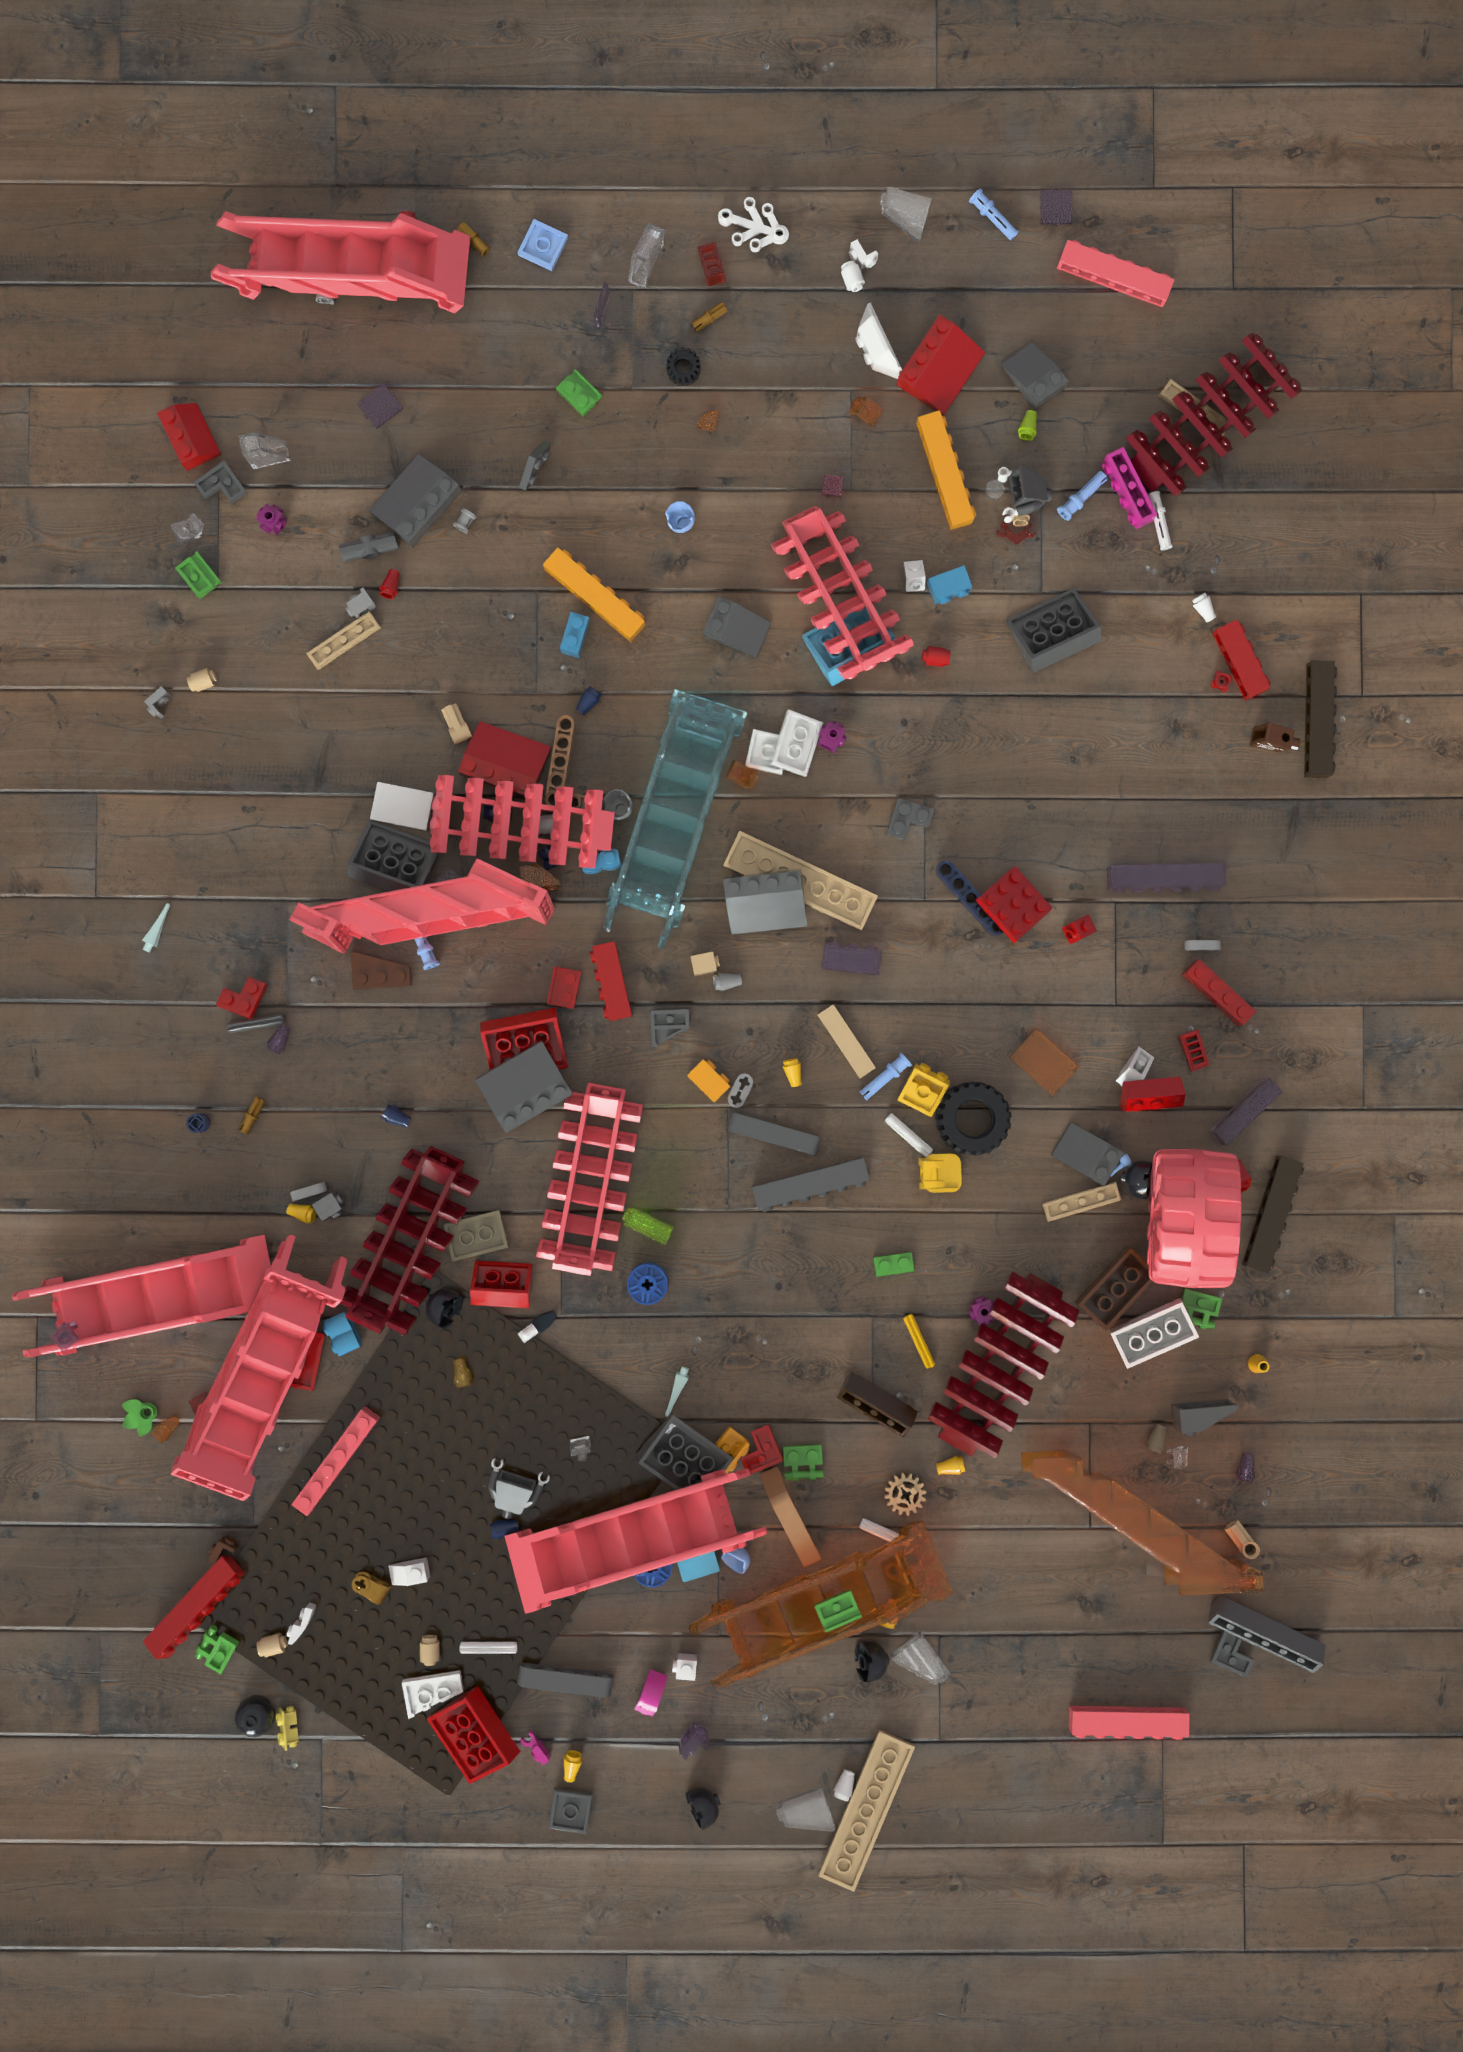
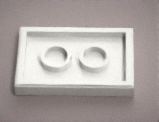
M788 709L770 765L806 777L823 722Z
M377 782L370 820L427 831L434 793Z

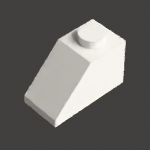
M1138 1047L1120 1071L1116 1082L1122 1086L1124 1081L1144 1080L1154 1057L1141 1047Z
M427 1557L388 1565L392 1585L410 1586L427 1582L430 1578Z

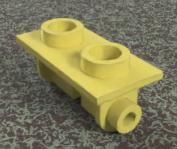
M294 1706L286 1707L285 1711L278 1707L279 1713L276 1714V1722L278 1726L280 1725L281 1732L278 1733V1743L282 1745L285 1751H287V1745L289 1747H296L299 1742L298 1728H290V1725L297 1724Z

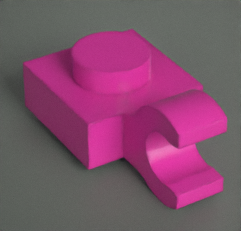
M530 1730L528 1734L531 1740L527 1741L522 1736L520 1742L525 1747H531L533 1758L537 1762L540 1761L542 1765H545L550 1760L551 1754L540 1739L536 1738L535 1733Z

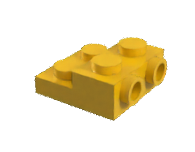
M924 1063L920 1065L915 1064L897 1100L932 1117L949 1087L950 1080L942 1072L936 1074L930 1071L931 1068Z

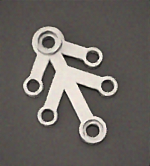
M747 197L744 200V208L749 212L753 221L733 215L732 211L727 208L720 210L718 214V221L722 226L726 227L733 223L750 229L746 232H736L732 235V243L735 246H740L744 241L761 233L768 236L760 240L757 238L750 241V250L752 252H758L762 247L773 242L780 245L788 240V229L778 224L773 214V206L770 203H765L762 206V214L767 217L771 227L763 224L755 208V200L752 197ZM752 202L753 205L747 206V203ZM765 208H770L771 211H770V212H765L764 209H765ZM728 214L729 217L724 218L722 215ZM777 232H782L783 235L778 236V235H776V233H777ZM736 237L741 238V240L738 241V242L735 241L734 239H735ZM757 243L759 246L754 248L752 244Z

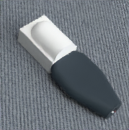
M554 1310L540 1314L529 1326L520 1331L518 1336L523 1343H526L536 1334L542 1333L549 1328L556 1319L557 1314Z

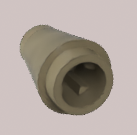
M1156 1424L1145 1443L1147 1444V1450L1157 1454H1161L1162 1450L1164 1451L1167 1427Z

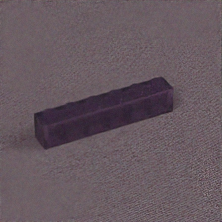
M1225 863L1110 865L1107 867V890H1113V893H1125V890H1132V893H1143L1144 889H1151L1152 893L1163 892V889H1170V892H1182V889H1189V892H1199L1201 888H1208V891L1214 892L1220 891V888L1226 886Z

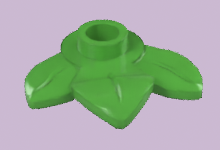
M138 1399L124 1402L122 1407L128 1414L124 1418L122 1427L128 1429L137 1428L140 1437L149 1433L152 1429V1421L158 1414L157 1407L153 1403H142ZM146 1409L151 1410V1415L146 1414Z

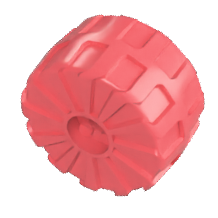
M1204 1149L1158 1150L1152 1161L1150 1195L1148 1197L1150 1222L1147 1227V1240H1149L1147 1264L1149 1265L1148 1274L1150 1279L1158 1284L1186 1288H1225L1230 1286L1236 1273L1241 1231V1177L1237 1157L1232 1153Z

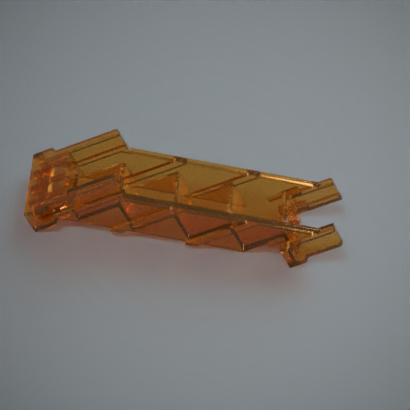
M1065 1449L1021 1452L1022 1472H1032L1033 1479L1046 1480L1163 1563L1164 1585H1178L1180 1595L1264 1593L1263 1573L1240 1560L1224 1559L1113 1479L1101 1473H1083L1082 1457Z
M912 1521L899 1529V1536L879 1548L864 1554L858 1551L831 1567L805 1576L804 1573L797 1575L775 1589L762 1593L736 1608L732 1599H721L711 1606L709 1614L690 1624L689 1631L690 1633L700 1634L712 1626L722 1622L725 1623L726 1632L731 1637L733 1649L741 1662L710 1681L713 1686L726 1687L734 1681L745 1677L752 1678L762 1672V1670L880 1624H886L887 1622L895 1624L933 1600L940 1602L952 1595L953 1592L924 1522ZM851 1589L862 1617L829 1632H825L814 1604Z

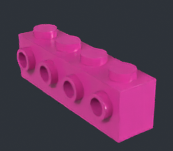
M1124 447L1106 455L1102 462L1103 471L1106 475H1109L1111 487L1115 492L1117 491L1120 497V505L1128 513L1129 523L1132 526L1134 525L1135 529H1138L1153 522L1158 514Z

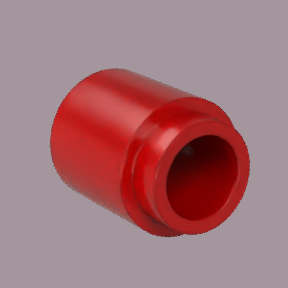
M927 646L926 650L923 649L922 661H925V665L948 666L950 650L942 647Z

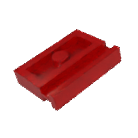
M554 966L547 1004L575 1009L582 972Z

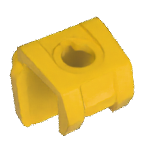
M930 1154L926 1158H918V1165H920L919 1189H927L929 1192L939 1193L955 1192L961 1187V1161L956 1154Z

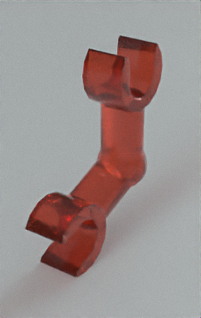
M1001 523V527L1005 529V532L996 531L999 537H1006L1014 544H1019L1027 537L1033 538L1037 531L1034 533L1028 532L1032 524H1028L1025 530L1018 535L1011 532L1006 523Z

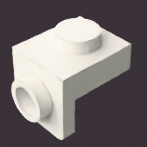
M857 239L850 244L849 256L852 261H856L860 270L864 268H871L876 264L878 252L874 251L866 255Z
M923 560L904 562L906 591L925 590L926 576Z

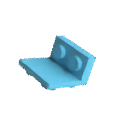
M714 1551L677 1562L683 1582L720 1571Z

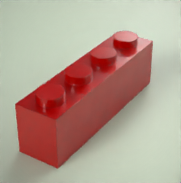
M1235 620L1216 629L1212 634L1244 700L1247 701L1269 690L1270 680L1261 669L1260 659L1255 657L1253 653L1254 648L1251 641L1247 640L1245 636L1244 626L1238 620Z
M616 942L592 946L593 951H590L592 963L596 962L597 970H594L596 981L601 983V988L598 991L600 999L605 1001L606 1007H603L605 1019L609 1018V1021L612 1022L633 1017Z
M1200 959L1193 961L1181 974L1237 1026H1244L1255 1014L1256 1011Z

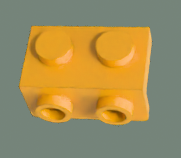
M731 1426L725 1430L715 1443L716 1446L734 1458L725 1470L726 1473L735 1469L738 1459L746 1455L750 1445L748 1440Z

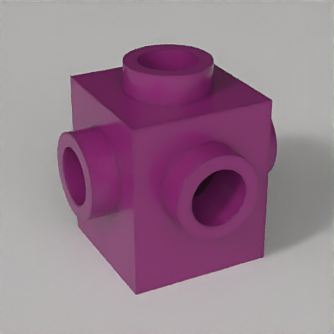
M265 504L264 508H260L256 519L263 531L268 534L272 532L277 536L283 530L287 521L283 515V510L274 504L272 507Z
M833 721V723L828 722L827 726L823 725L818 734L821 736L818 746L835 754L838 746L842 747L847 738L844 735L846 731L843 729L844 726L836 721Z
M984 1296L973 1299V1302L969 1303L971 1309L968 1310L971 1320H975L977 1324L987 1325L992 1323V1319L995 1318L990 1316L989 1313L994 1301L991 1302L988 1297L984 1298ZM986 1308L987 1314L981 1315V1310Z

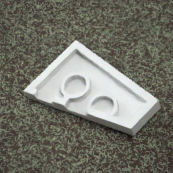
M461 1671L403 1679L402 1687L408 1719L421 1711L430 1709L431 1706L439 1702H444L462 1693L464 1687Z

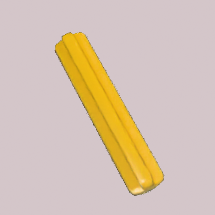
M912 1314L904 1316L903 1320L925 1368L929 1369L935 1366V1362Z

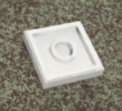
M753 729L745 767L782 775L783 769L770 765L779 735Z

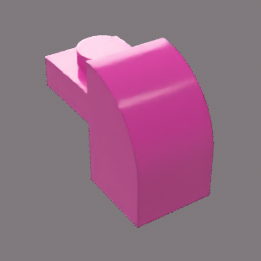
M649 1670L642 1692L636 1703V1711L644 1715H654L665 1688L667 1675Z

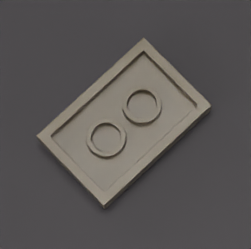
M500 1210L461 1219L457 1225L451 1222L443 1224L445 1232L454 1235L453 1241L448 1246L452 1262L509 1248Z

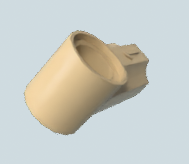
M457 704L448 705L441 710L455 745L472 738L471 731L467 723L464 722Z
M1238 1519L1230 1522L1224 1528L1238 1547L1240 1553L1246 1558L1254 1559L1259 1555L1260 1548L1258 1544L1254 1542ZM1248 1544L1253 1545V1550L1250 1553L1245 1552V1547Z

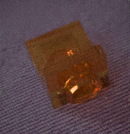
M868 396L857 397L852 402L849 414L852 416L857 415L868 425L875 426L883 409Z
M733 760L725 778L744 788H752L758 780L757 775L759 771Z

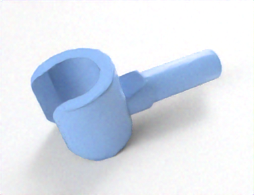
M1127 1153L1122 1156L1120 1164L1116 1166L1111 1177L1123 1167L1130 1165L1131 1159Z

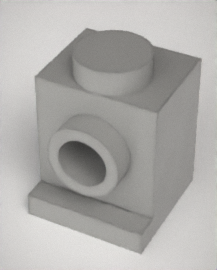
M363 587L360 589L362 593L351 596L345 607L351 617L355 615L357 619L368 611L371 612L377 608Z

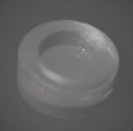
M991 480L985 487V494L991 500L1000 499L1005 491L1003 483L999 480Z

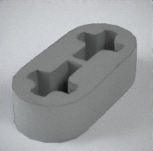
M1184 941V951H1221V941Z
M741 1074L737 1077L728 1095L730 1106L739 1108L744 1104L753 1085V1079L750 1075ZM748 1077L750 1085H745L743 1091L740 1090L741 1082H739V1079ZM738 1091L742 1092L739 1097L742 1100L741 1103L732 1104L731 1096H736Z
M325 1182L292 1191L290 1195L292 1201H296L328 1190Z

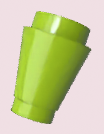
M1033 410L1026 411L1018 429L1020 439L1031 441L1036 436L1037 412Z

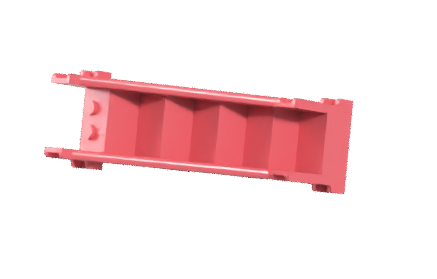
M225 212L217 221V226L253 239V242L249 248L251 259L247 269H231L217 264L211 271V278L237 288L240 295L252 300L259 295L261 284L270 287L275 286L291 293L320 294L329 298H338V295L378 296L391 301H397V297L427 298L437 301L440 308L452 313H456L464 306L470 236L460 231L454 230L452 233H449L402 213L392 222L237 216L230 212Z
M476 859L467 877L311 907L298 902L289 920L304 927L302 930L303 934L345 954L353 937L358 939L364 937L379 945H385L416 938H427L432 935L468 928H479L489 924L530 917L547 925L555 908L547 890L517 878L480 859Z
M265 1235L241 1239L239 1246L132 1267L78 1280L63 1282L62 1276L42 1281V1286L15 1292L12 1295L13 1301L52 1293L54 1301L52 1302V1310L57 1316L55 1326L57 1332H60L61 1337L60 1342L23 1350V1355L25 1357H35L55 1352L58 1356L77 1353L76 1348L195 1323L210 1322L247 1313L264 1281L266 1268L270 1265Z
M293 1235L287 1236L286 1240L280 1243L272 1265L266 1268L260 1290L207 1398L197 1408L185 1449L180 1456L175 1458L170 1473L176 1477L241 1501L247 1499L252 1493L255 1477L251 1472L256 1455L266 1435H271L275 1427L281 1404L293 1379H298L302 1372L309 1346L316 1334L325 1305L335 1308L343 1300L345 1287L341 1284L347 1265L345 1257L341 1256L333 1263L325 1286L321 1285L318 1281L304 1278L299 1273H292L286 1270L296 1237Z
M724 1469L702 1475L701 1483L537 1533H533L531 1529H526L504 1536L525 1614L551 1606V1600L574 1595L581 1591L722 1549L723 1554L745 1547L746 1541L766 1535V1526L737 1534L723 1486L725 1483L751 1476L749 1470L743 1469L729 1474Z

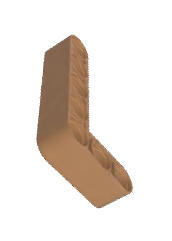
M568 715L561 716L556 726L545 802L550 806H555L551 805L549 800L555 796L557 787H566L576 729L573 718ZM565 721L571 722V727L567 730L561 728L562 723ZM567 740L568 746L560 748L558 747L559 742ZM558 759L565 760V765L563 767H557L555 765ZM556 777L562 779V784L559 786L552 784ZM573 793L572 799L578 800V805L575 808L585 809V795Z
M778 1465L760 1473L770 1503L803 1567L806 1568L822 1560L790 1496Z

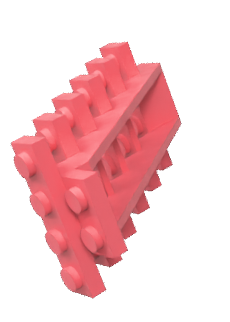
M815 505L782 521L787 536L771 543V547L777 555H784L791 551L790 548H796L800 561L784 568L786 576L790 579H799L805 572H809L814 585L798 592V598L803 604H811L818 597L822 596L827 610L811 617V622L817 629L827 628L831 622H836L840 635L824 642V646L830 654H838L845 647L849 646L854 660L838 667L837 670L844 679H852L863 670H871L878 663L887 662L896 654L907 652L914 644L912 639L906 634L893 641L891 640L887 629L900 621L898 613L891 609L878 615L873 604L881 601L882 597L886 596L884 588L878 584L865 591L859 580L868 576V573L873 571L871 564L863 560L852 566L846 554L852 553L859 546L857 539L851 535L838 541L833 532L834 529L841 527V523L846 521L844 515L837 511L825 517L822 510ZM826 534L830 546L808 556L803 547L808 542L807 540ZM839 557L843 571L821 581L816 570L821 567V564L833 562ZM852 581L857 595L834 605L830 594L840 586L846 587L850 585ZM866 607L871 620L848 630L843 619L848 614L859 612ZM879 631L884 644L861 655L857 644L867 636L877 635Z
M438 775L435 785L437 792L432 802L433 814L430 821L432 834L430 852L446 853L448 835L462 837L459 848L460 855L476 856L479 838L491 840L489 852L490 858L506 859L507 842L509 841L521 843L519 861L536 862L537 844L551 846L549 864L566 865L567 847L581 849L578 857L579 867L596 868L597 850L611 851L615 812L602 810L603 790H587L584 798L585 809L572 807L573 787H557L554 796L555 806L542 804V784H527L525 803L512 801L514 783L512 781H497L495 787L496 800L482 798L484 779L468 778L465 785L466 797L452 795L454 776ZM451 802L464 803L462 831L449 829ZM481 805L494 806V819L491 826L492 834L478 832ZM511 808L523 809L522 837L508 835ZM541 811L553 812L551 840L538 838ZM571 814L583 815L581 843L568 841Z
M588 1083L585 1094L572 1092L573 1094L565 1099L564 1109L582 1113L580 1123L564 1120L561 1123L558 1138L575 1141V1151L572 1153L557 1150L553 1168L571 1171L569 1182L551 1179L547 1198L565 1201L563 1212L546 1209L542 1221V1228L558 1230L560 1232L558 1242L540 1238L536 1257L554 1260L552 1269L591 1276L592 1268L609 1271L613 1269L616 1252L597 1249L598 1239L618 1241L621 1223L604 1220L603 1213L604 1208L623 1212L627 1193L608 1190L609 1179L629 1182L632 1163L615 1161L614 1153L615 1149L634 1152L638 1134L619 1131L620 1120L640 1123L643 1104L624 1101L626 1089ZM587 1113L615 1118L613 1129L586 1125ZM582 1143L609 1148L608 1159L581 1154ZM576 1172L604 1177L602 1188L575 1184ZM571 1202L599 1207L597 1218L571 1214ZM565 1232L593 1237L591 1248L564 1243Z

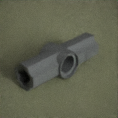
M395 532L380 536L366 535L360 537L358 541L339 545L343 562L360 558L373 559L378 557L379 554L399 550Z

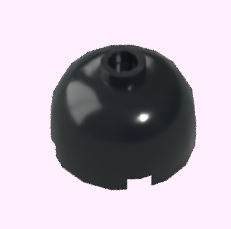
M1135 1161L1128 1166L1127 1171L1122 1172L1121 1182L1125 1183L1126 1191L1133 1197L1148 1199L1152 1162Z
M448 1288L439 1289L430 1294L426 1300L428 1319L442 1329L450 1326L453 1323L451 1318L454 1314L458 1316L462 1307L463 1298L460 1296L461 1294Z
M866 1641L856 1645L854 1658L855 1662L859 1660L860 1668H856L859 1678L862 1682L879 1680L887 1670L890 1662L889 1655L876 1642Z
M253 1695L246 1698L240 1703L235 1713L236 1727L247 1737L263 1735L271 1728L275 1721V1709L273 1710L270 1700L264 1696Z
M703 1787L686 1792L687 1803L692 1802L690 1804L691 1813L699 1828L704 1830L714 1824L719 1815L718 1805L721 1804L717 1794H712L710 1790Z

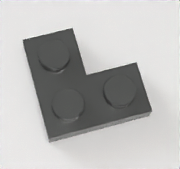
M544 440L529 455L519 488L526 491L531 485H535L538 479V475H536L537 470L541 468L543 462L546 463L551 455L549 451L551 443Z
M222 461L193 482L206 500L221 489L232 504L248 494L225 461Z
M898 798L886 835L905 840L910 823L929 828L935 809Z
M1222 1630L1210 1661L1247 1678L1254 1659L1237 1651L1242 1641L1241 1638Z

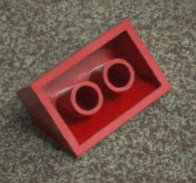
M197 403L175 404L157 412L181 464L187 471L221 455Z
M1181 1076L1124 1081L1122 1084L1120 1109L1129 1112L1184 1107L1186 1093Z
M475 1260L470 1287L471 1305L529 1308L533 1264Z

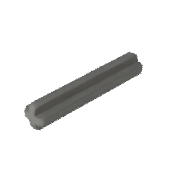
M283 1014L253 1018L252 1020L227 1023V1029L229 1033L284 1024L285 1019Z

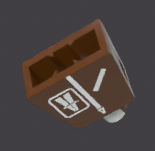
M1268 722L1253 727L1250 746L1283 752L1289 749L1297 750L1301 740L1294 737L1295 731L1293 729Z

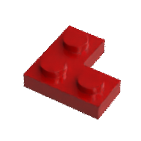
M248 977L241 994L223 988L216 1006L252 1020L268 985Z
M769 1424L751 1431L758 1450L740 1457L744 1468L749 1470L750 1475L784 1461Z

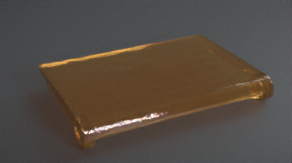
M1037 1028L1010 1057L1052 1096L1079 1068L1075 1062Z

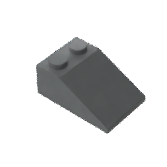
M1030 343L1001 364L1034 411L1063 391L1068 383V379L1059 367L1033 343Z
M718 596L705 626L704 636L757 658L771 622L735 602Z
M1071 1122L1051 1155L1099 1185L1105 1186L1124 1152Z
M1229 1399L1171 1404L1173 1428L1184 1434V1436H1195L1196 1432L1204 1431L1236 1411L1238 1405Z

